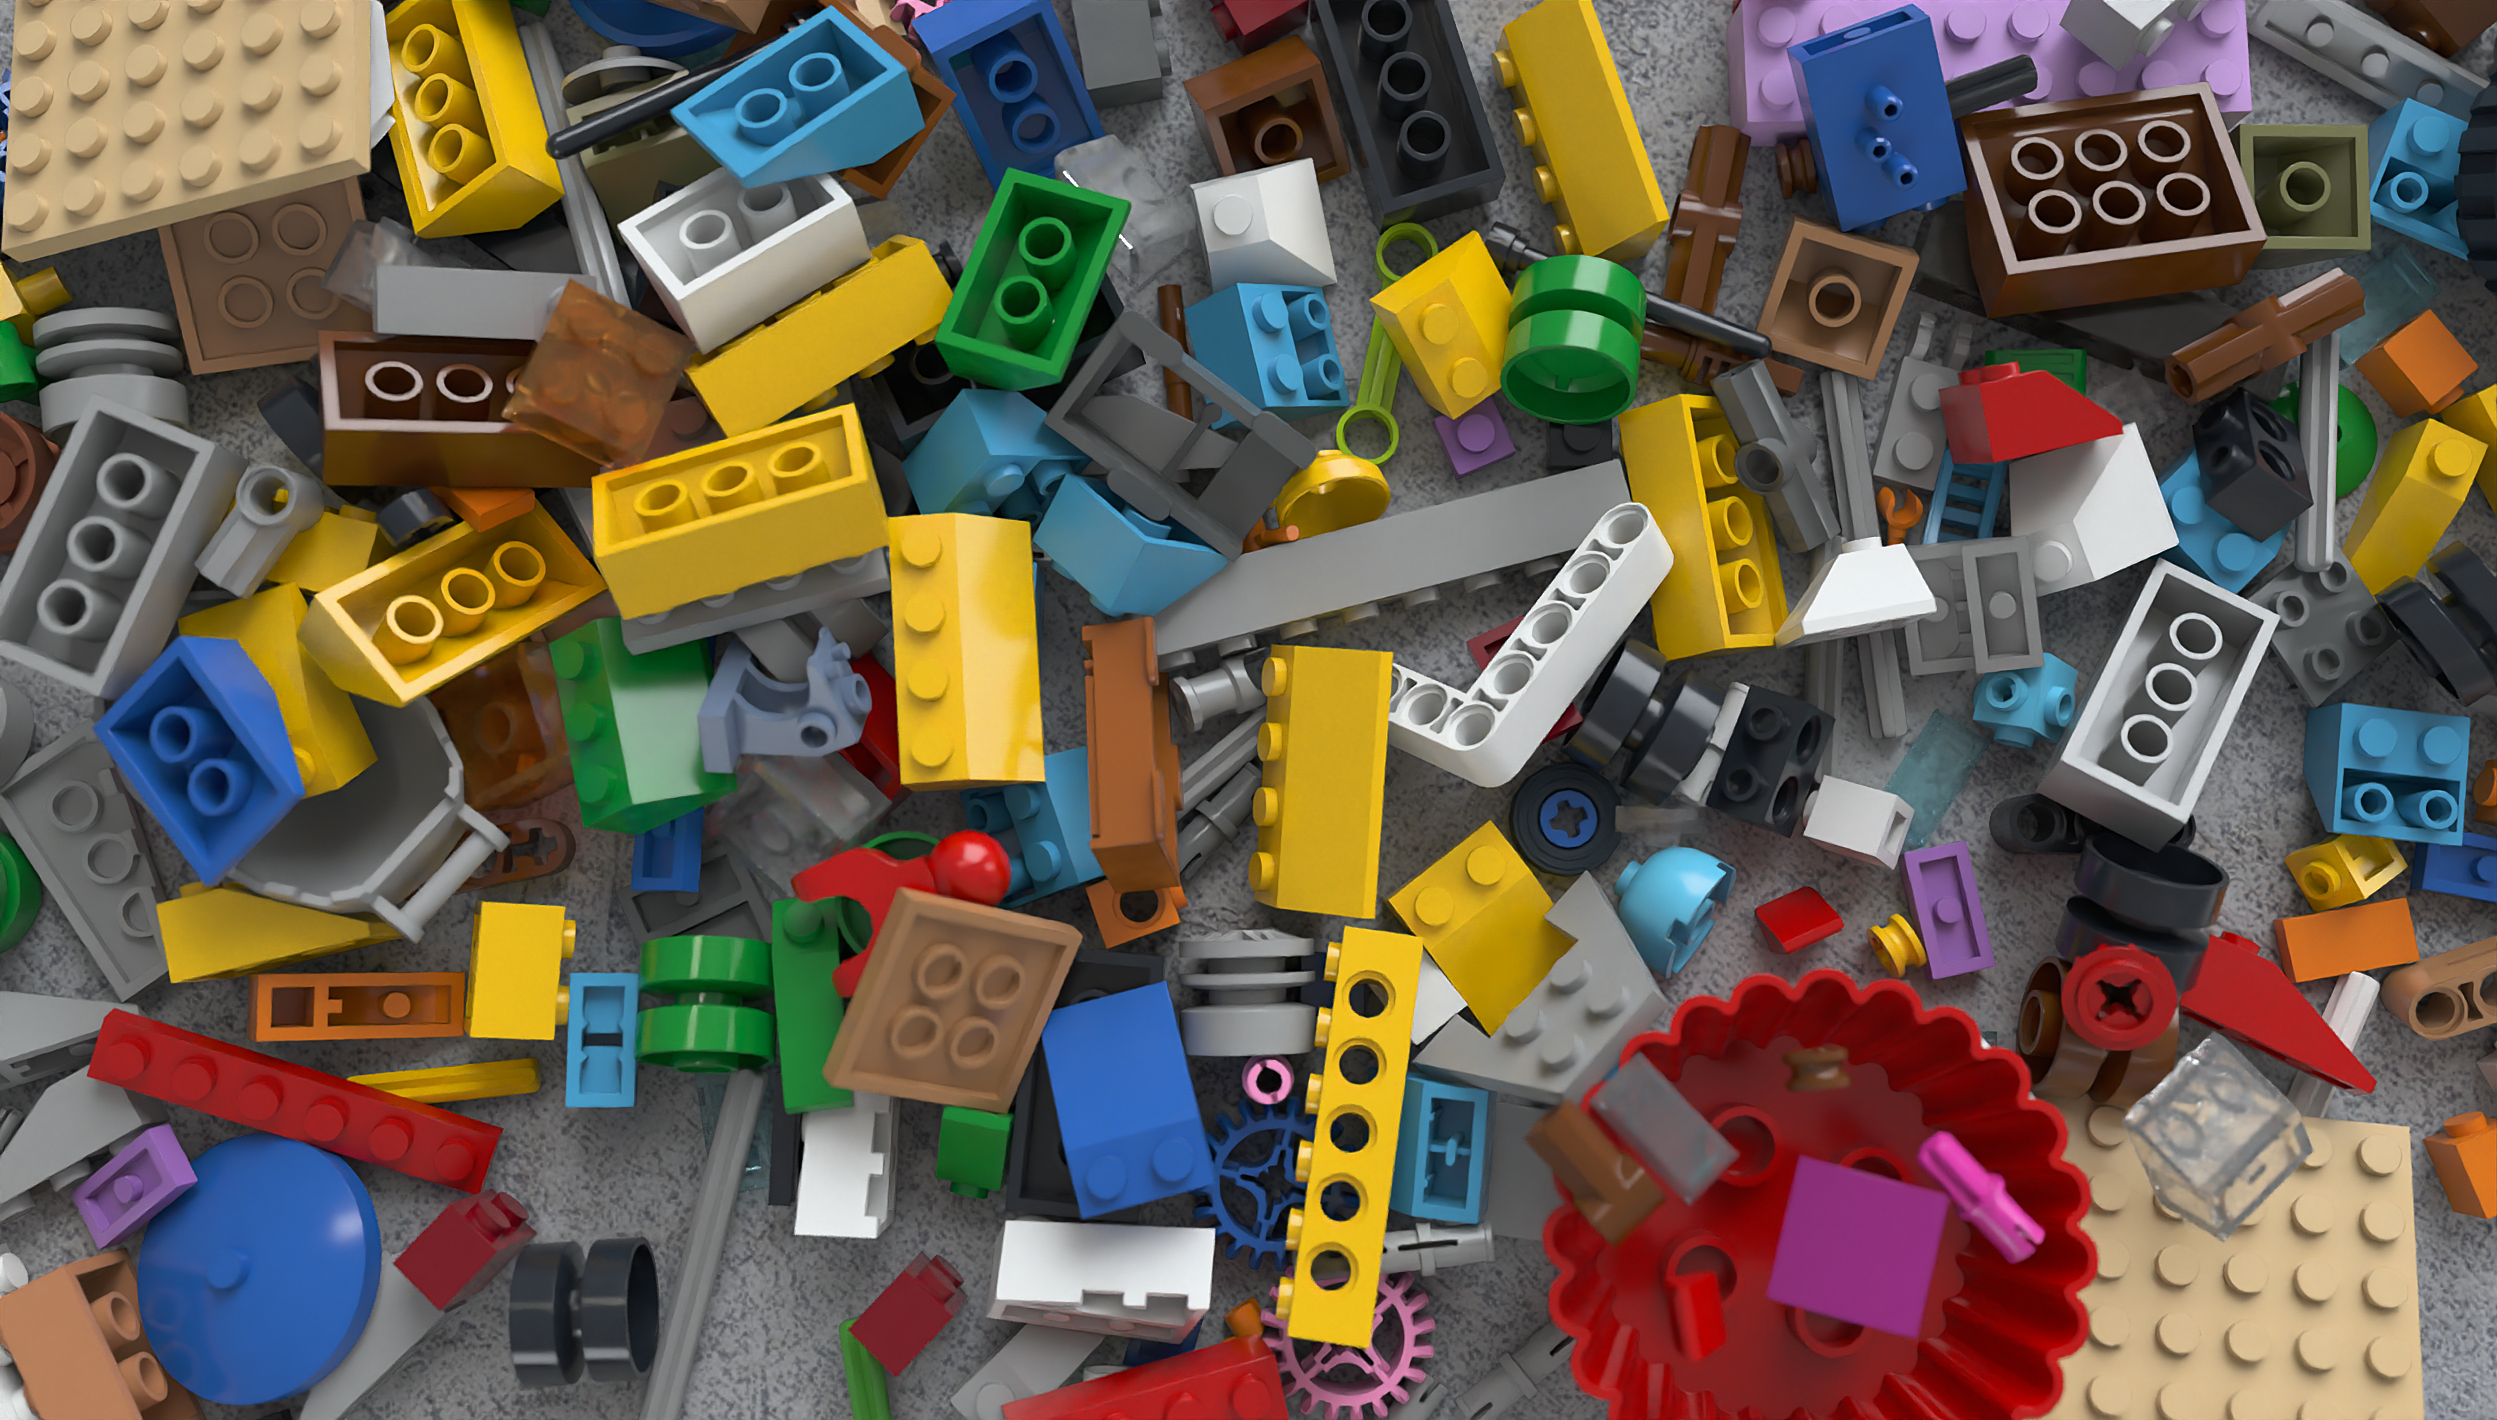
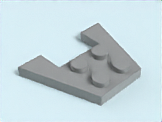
M1587 870L1544 916L1545 920L1555 931L1574 942L1575 945L1554 964L1549 974L1529 996L1511 1011L1506 1021L1490 1039L1456 1013L1412 1061L1426 1076L1558 1105L1567 1097L1576 1106H1579L1583 1096L1594 1085L1600 1083L1619 1062L1621 1051L1629 1040L1640 1033L1646 1032L1669 1006L1602 887Z

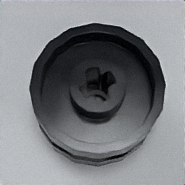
M2457 540L2426 560L2427 576L2441 597V600L2418 579L2407 575L2400 577L2376 593L2374 597L2395 628L2397 637L2415 661L2431 678H2435L2462 707H2468L2496 689L2495 673L2480 649L2482 648L2497 663V576L2469 547Z

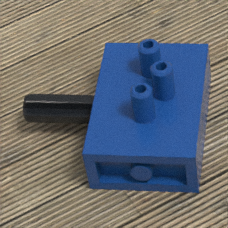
M1913 3L1786 48L1827 215L1842 233L1849 230L1854 233H1862L1877 229L1887 222V217L1910 209L1913 211L1932 210L1946 204L1950 199V195L1968 190L1953 119L2033 92L2037 88V70L2032 58L2026 54H2021L1944 81L1931 18Z

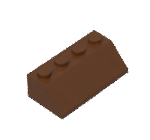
M318 330L319 437L323 485L592 488V477L601 475L600 468L604 467L609 431L594 341Z

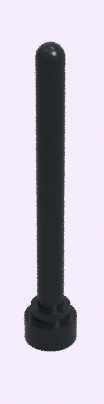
M810 5L788 16V23L780 26V34L550 135L545 142L547 154L555 160H564L669 113L670 110L820 13L821 10L815 5Z
M1499 221L1493 224L1484 243L1501 277H1504L1506 272L1517 276L1520 271H1524L1530 265L1555 256L1529 247L1530 240L1520 237V229ZM1645 290L1647 295L1645 318L1755 359H1764L1772 351V341L1765 334Z

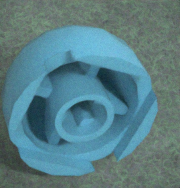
M1669 847L1657 851L1643 865L1632 861L1625 868L1614 888V893L1622 898L1617 915L1647 967L1666 979L1670 978L1671 971L1677 974L1685 967L1716 923L1710 919L1716 905L1713 901L1714 898L1726 904L1736 880V869L1710 854L1695 848Z

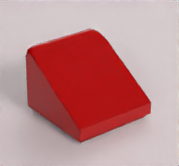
M1803 886L1754 910L1755 917L1771 952H1776V954H1792L1843 931L1842 927H1845L1842 918L1810 886Z
M1705 1271L1664 1278L1665 1282L1662 1283L1673 1348L1690 1363L1702 1361L1723 1346L1727 1338L1717 1277L1714 1272Z

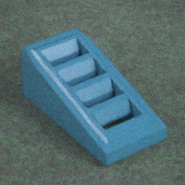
M1946 446L1919 545L1991 538L2008 460L1995 463L1952 464L1950 448ZM1956 474L1988 481L1986 490L1950 482L1951 476ZM1946 499L1981 506V512L1977 513L1945 506ZM1940 525L1974 531L1975 536L1974 538L1942 532L1939 531Z

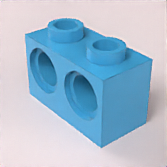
M570 973L565 1107H635L637 1105L638 1061H635L633 1056L636 1014L640 1012L641 992L638 990L639 973Z

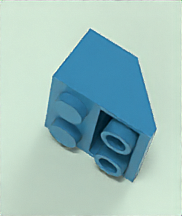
M2408 97L2371 122L2368 129L2370 220L2468 261L2466 255L2469 253L2466 241L2459 236L2456 217L2460 215L2458 197H2454V175H2458L2461 154H2458L2457 151L2461 134L2467 130L2469 123Z
M1235 283L1184 309L1196 361L1262 411L1272 412L1287 423L1342 410L1351 406L1345 385V373L1339 360L1330 323V312L1325 303L1322 287ZM1205 396L1207 404L1214 403L1211 399ZM1223 408L1221 409L1222 416L1220 420L1211 423L1213 430H1250Z
M963 389L901 466L921 515L943 513L970 514L1030 522L1032 528L1043 519V514L1050 507L1066 473L1079 475L1093 458L1046 425L1043 421L1047 413L1018 391Z
M2338 703L2308 709L2303 774L2326 831L2455 847L2462 846L2471 717L2349 703Z
M1087 746L1045 756L1046 783L969 788L959 793L970 829L986 833L998 841L1009 856L1012 871L1010 886L1000 904L997 905V909L1009 911L1106 877L1090 849V839L1093 838L1090 826Z
M1369 1067L1367 1083L1377 1076L1378 1067ZM1406 1071L1388 1208L1416 1217L1478 1224L1488 1209L1497 1104L1496 1091L1428 1077L1422 1072ZM1365 1123L1362 1149L1367 1145L1369 1139V1132Z

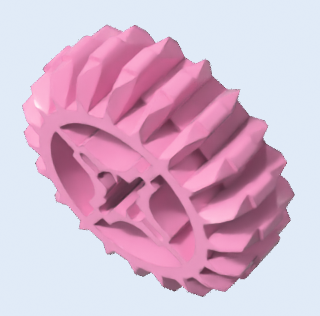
M1289 1263L1285 1274L1288 1278L1295 1279L1293 1263ZM1411 1271L1398 1272L1392 1279L1388 1277L1390 1273L1379 1274L1370 1347L1363 1348L1366 1354L1356 1346L1335 1343L1331 1345L1330 1342L1316 1341L1311 1345L1312 1352L1301 1361L1293 1346L1292 1336H1287L1289 1321L1276 1319L1277 1309L1263 1308L1260 1313V1321L1268 1326L1279 1328V1330L1265 1333L1261 1338L1272 1351H1281V1353L1275 1355L1279 1375L1287 1371L1290 1372L1281 1383L1284 1398L1293 1396L1303 1387L1305 1392L1299 1404L1300 1411L1309 1415L1315 1409L1319 1400L1325 1401V1420H1337L1340 1405L1348 1406L1351 1420H1363L1360 1405L1372 1402L1375 1414L1379 1418H1383L1388 1415V1410L1382 1396L1388 1392H1391L1397 1401L1405 1404L1410 1399V1396L1400 1382L1402 1377L1405 1376L1419 1383H1422L1426 1377L1425 1372L1415 1362L1411 1361L1412 1356L1425 1359L1431 1358L1434 1355V1347L1431 1343L1416 1338V1335L1426 1334L1435 1330L1434 1319L1427 1315L1413 1316V1313L1428 1304L1429 1299L1426 1293L1421 1290L1407 1295L1403 1294L1415 1279ZM1349 1278L1313 1282L1319 1288H1323L1330 1284L1346 1282ZM1274 1283L1269 1288V1296L1278 1303L1280 1285ZM1394 1305L1399 1315L1400 1333L1395 1352L1387 1363L1372 1343V1335L1378 1324L1383 1321L1382 1314L1390 1306ZM1350 1362L1358 1365L1366 1374L1370 1373L1371 1377L1354 1383H1336L1323 1379L1318 1374L1322 1370L1328 1372L1339 1363Z

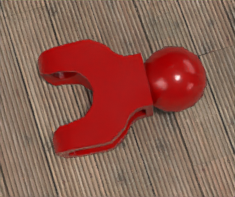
M966 830L952 833L938 842L929 857L927 854L907 861L894 859L885 852L873 848L860 846L852 848L797 873L790 880V884L796 897L802 902L812 903L822 898L846 895L860 901L871 915L873 935L868 947L856 956L844 960L832 972L831 981L837 995L849 997L855 994L899 887L994 908L1000 904L1009 890L1012 871L1009 856L998 841L986 833Z

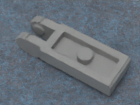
M1919 311L1911 326L1904 356L1896 364L1870 466L1872 480L1906 490L1910 488L1913 492L1929 495L1934 492L1948 439L1938 389L1959 385L1957 373L1961 372V368L1967 358L1973 327L1970 324L1957 322L1948 335L1941 366L1922 360L1934 333L1935 317L1934 314Z

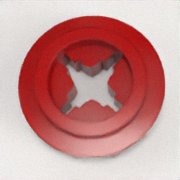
M2132 943L2127 947H2109L2101 944L2096 951L2085 957H2076L2066 979L2062 980L2061 1000L2066 1020L2081 1038L2103 1049L2124 1051L2145 1046L2161 1036L2174 1017L2177 1007V992L2170 973L2158 957H2153L2141 951ZM2102 979L2105 983L2111 982L2116 987H2121L2127 982L2132 983L2134 981L2135 984L2130 988L2129 992L2138 1013L2136 1014L2130 1007L2125 1008L2119 1003H2114L2108 1008L2103 1007L2101 1009L2106 997L2099 980Z

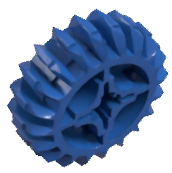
M1291 1094L1287 1100L1285 1113L1275 1112L1276 1103L1263 1104L1265 1113L1253 1115L1249 1100L1247 1098L1238 1100L1239 1112L1244 1120L1236 1125L1226 1112L1220 1111L1215 1119L1225 1132V1135L1220 1139L1213 1133L1205 1130L1209 1149L1213 1151L1212 1160L1216 1172V1184L1187 1191L1188 1194L1192 1195L1208 1194V1201L1202 1202L1192 1209L1194 1219L1204 1220L1215 1215L1217 1221L1208 1228L1215 1229L1214 1242L1218 1241L1226 1232L1232 1236L1225 1249V1257L1230 1260H1234L1239 1255L1243 1245L1251 1247L1249 1268L1254 1270L1260 1268L1264 1251L1274 1252L1273 1261L1277 1272H1284L1286 1270L1287 1260L1285 1251L1288 1250L1285 1248L1288 1232L1272 1233L1273 1228L1276 1225L1281 1210L1286 1205L1294 1202L1306 1203L1308 1183L1295 1181L1296 1169L1292 1165L1293 1146L1297 1133L1314 1142L1318 1115L1307 1114L1305 1119L1298 1117L1301 1099L1298 1095ZM1339 1121L1333 1122L1330 1127V1139L1332 1142L1339 1138L1344 1131V1127ZM1265 1129H1277L1272 1147L1263 1159L1255 1162L1244 1160L1237 1162L1226 1159L1234 1146L1250 1134ZM1353 1143L1337 1147L1338 1150L1345 1153L1357 1152ZM1284 1150L1282 1157L1284 1176L1286 1180L1294 1183V1186H1291L1286 1193L1280 1189L1281 1196L1272 1197L1270 1210L1265 1213L1267 1207L1265 1186L1262 1182L1255 1180V1177H1258L1262 1170L1269 1174L1268 1167L1277 1165L1280 1151ZM1220 1178L1236 1182V1186L1250 1190L1256 1197L1257 1209L1253 1229L1241 1223L1227 1207L1221 1193ZM1345 1182L1329 1184L1320 1196L1323 1213L1329 1219L1336 1222L1348 1221L1343 1215L1337 1213L1339 1206L1358 1209L1360 1205L1359 1196L1351 1192L1342 1191L1343 1185L1348 1184Z

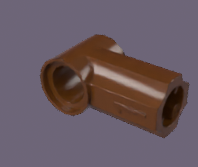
M1566 1097L1562 1102L1546 1112L1532 1126L1523 1139L1574 1195L1571 1199L1574 1205L1598 1232L1616 1248L1667 1200V1197L1627 1153L1623 1151L1620 1154L1601 1134L1600 1129L1578 1105L1576 1106L1570 1098Z

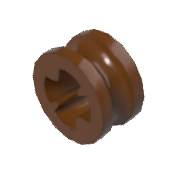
M1798 139L1797 145L1792 148L1785 147L1784 143L1775 144V165L1783 199H1792L1793 193L1797 190H1804L1807 195L1816 194L1815 168L1808 139Z
M1817 1048L1782 1054L1783 1064L1789 1065L1792 1069V1077L1785 1081L1786 1089L1788 1091H1813L1851 1085V1075L1844 1073L1841 1067L1843 1059L1848 1057L1847 1048Z

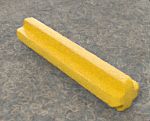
M531 1057L348 1077L347 1080L424 1104L536 1092L541 1086V1069L538 1059Z

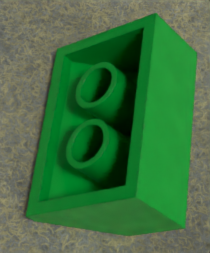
M1008 167L934 339L952 375L1009 392L1060 383L1131 212V202Z
M620 616L595 619L549 643L584 828L642 835L738 790L734 769L732 773L705 772L697 714L714 678L706 637L632 655L624 644Z

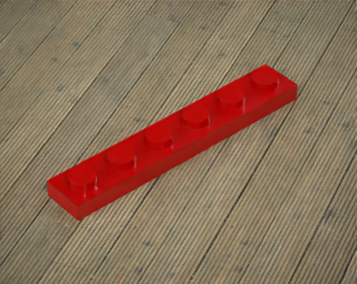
M113 1008L103 1019L86 1075L89 1078L296 1141L299 1140L319 1148L474 1195L481 1193L486 1183L504 1128L117 1008Z

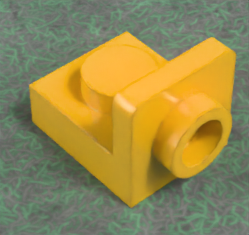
M2333 833L2320 843L2293 851L2285 857L2286 865L2311 908L2316 912L2366 899L2408 868L2392 839Z

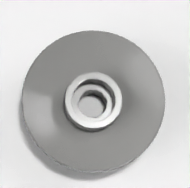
M614 46L602 52L603 60L587 64L566 76L561 83L563 98L568 103L577 106L684 70L685 68L663 59L641 56L640 49L635 46Z

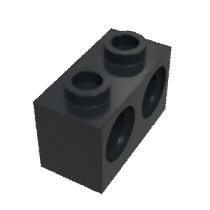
M2244 387L2238 388L2222 402H2216L2209 406L2201 414L2198 421L2192 425L2205 504L2262 543L2314 505L2297 426Z
M1751 684L1705 805L1731 818L1790 839L1836 719L1809 702Z

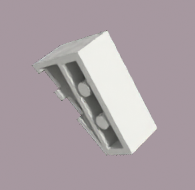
M1021 1216L1016 1218L1015 1221L1006 1220L995 1243L986 1317L1180 1344L1209 1309L1215 1229L1057 1223L1039 1216Z

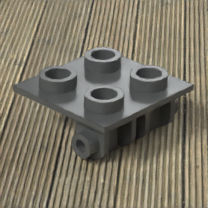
M2336 541L2334 543V562L2328 571H2299L2294 566L2293 561L2261 587L2258 583H2255L2236 594L2281 616L2267 646H2271L2273 649L2267 658L2271 663H2277V666L2290 684L2288 687L2293 695L2300 694L2304 701L2309 702L2312 708L2319 706L2399 640L2394 627Z

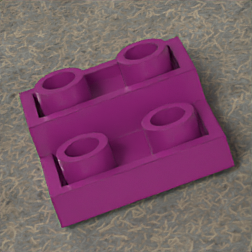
M1800 1156L1767 1298L1869 1327L1917 1338L1950 1196Z

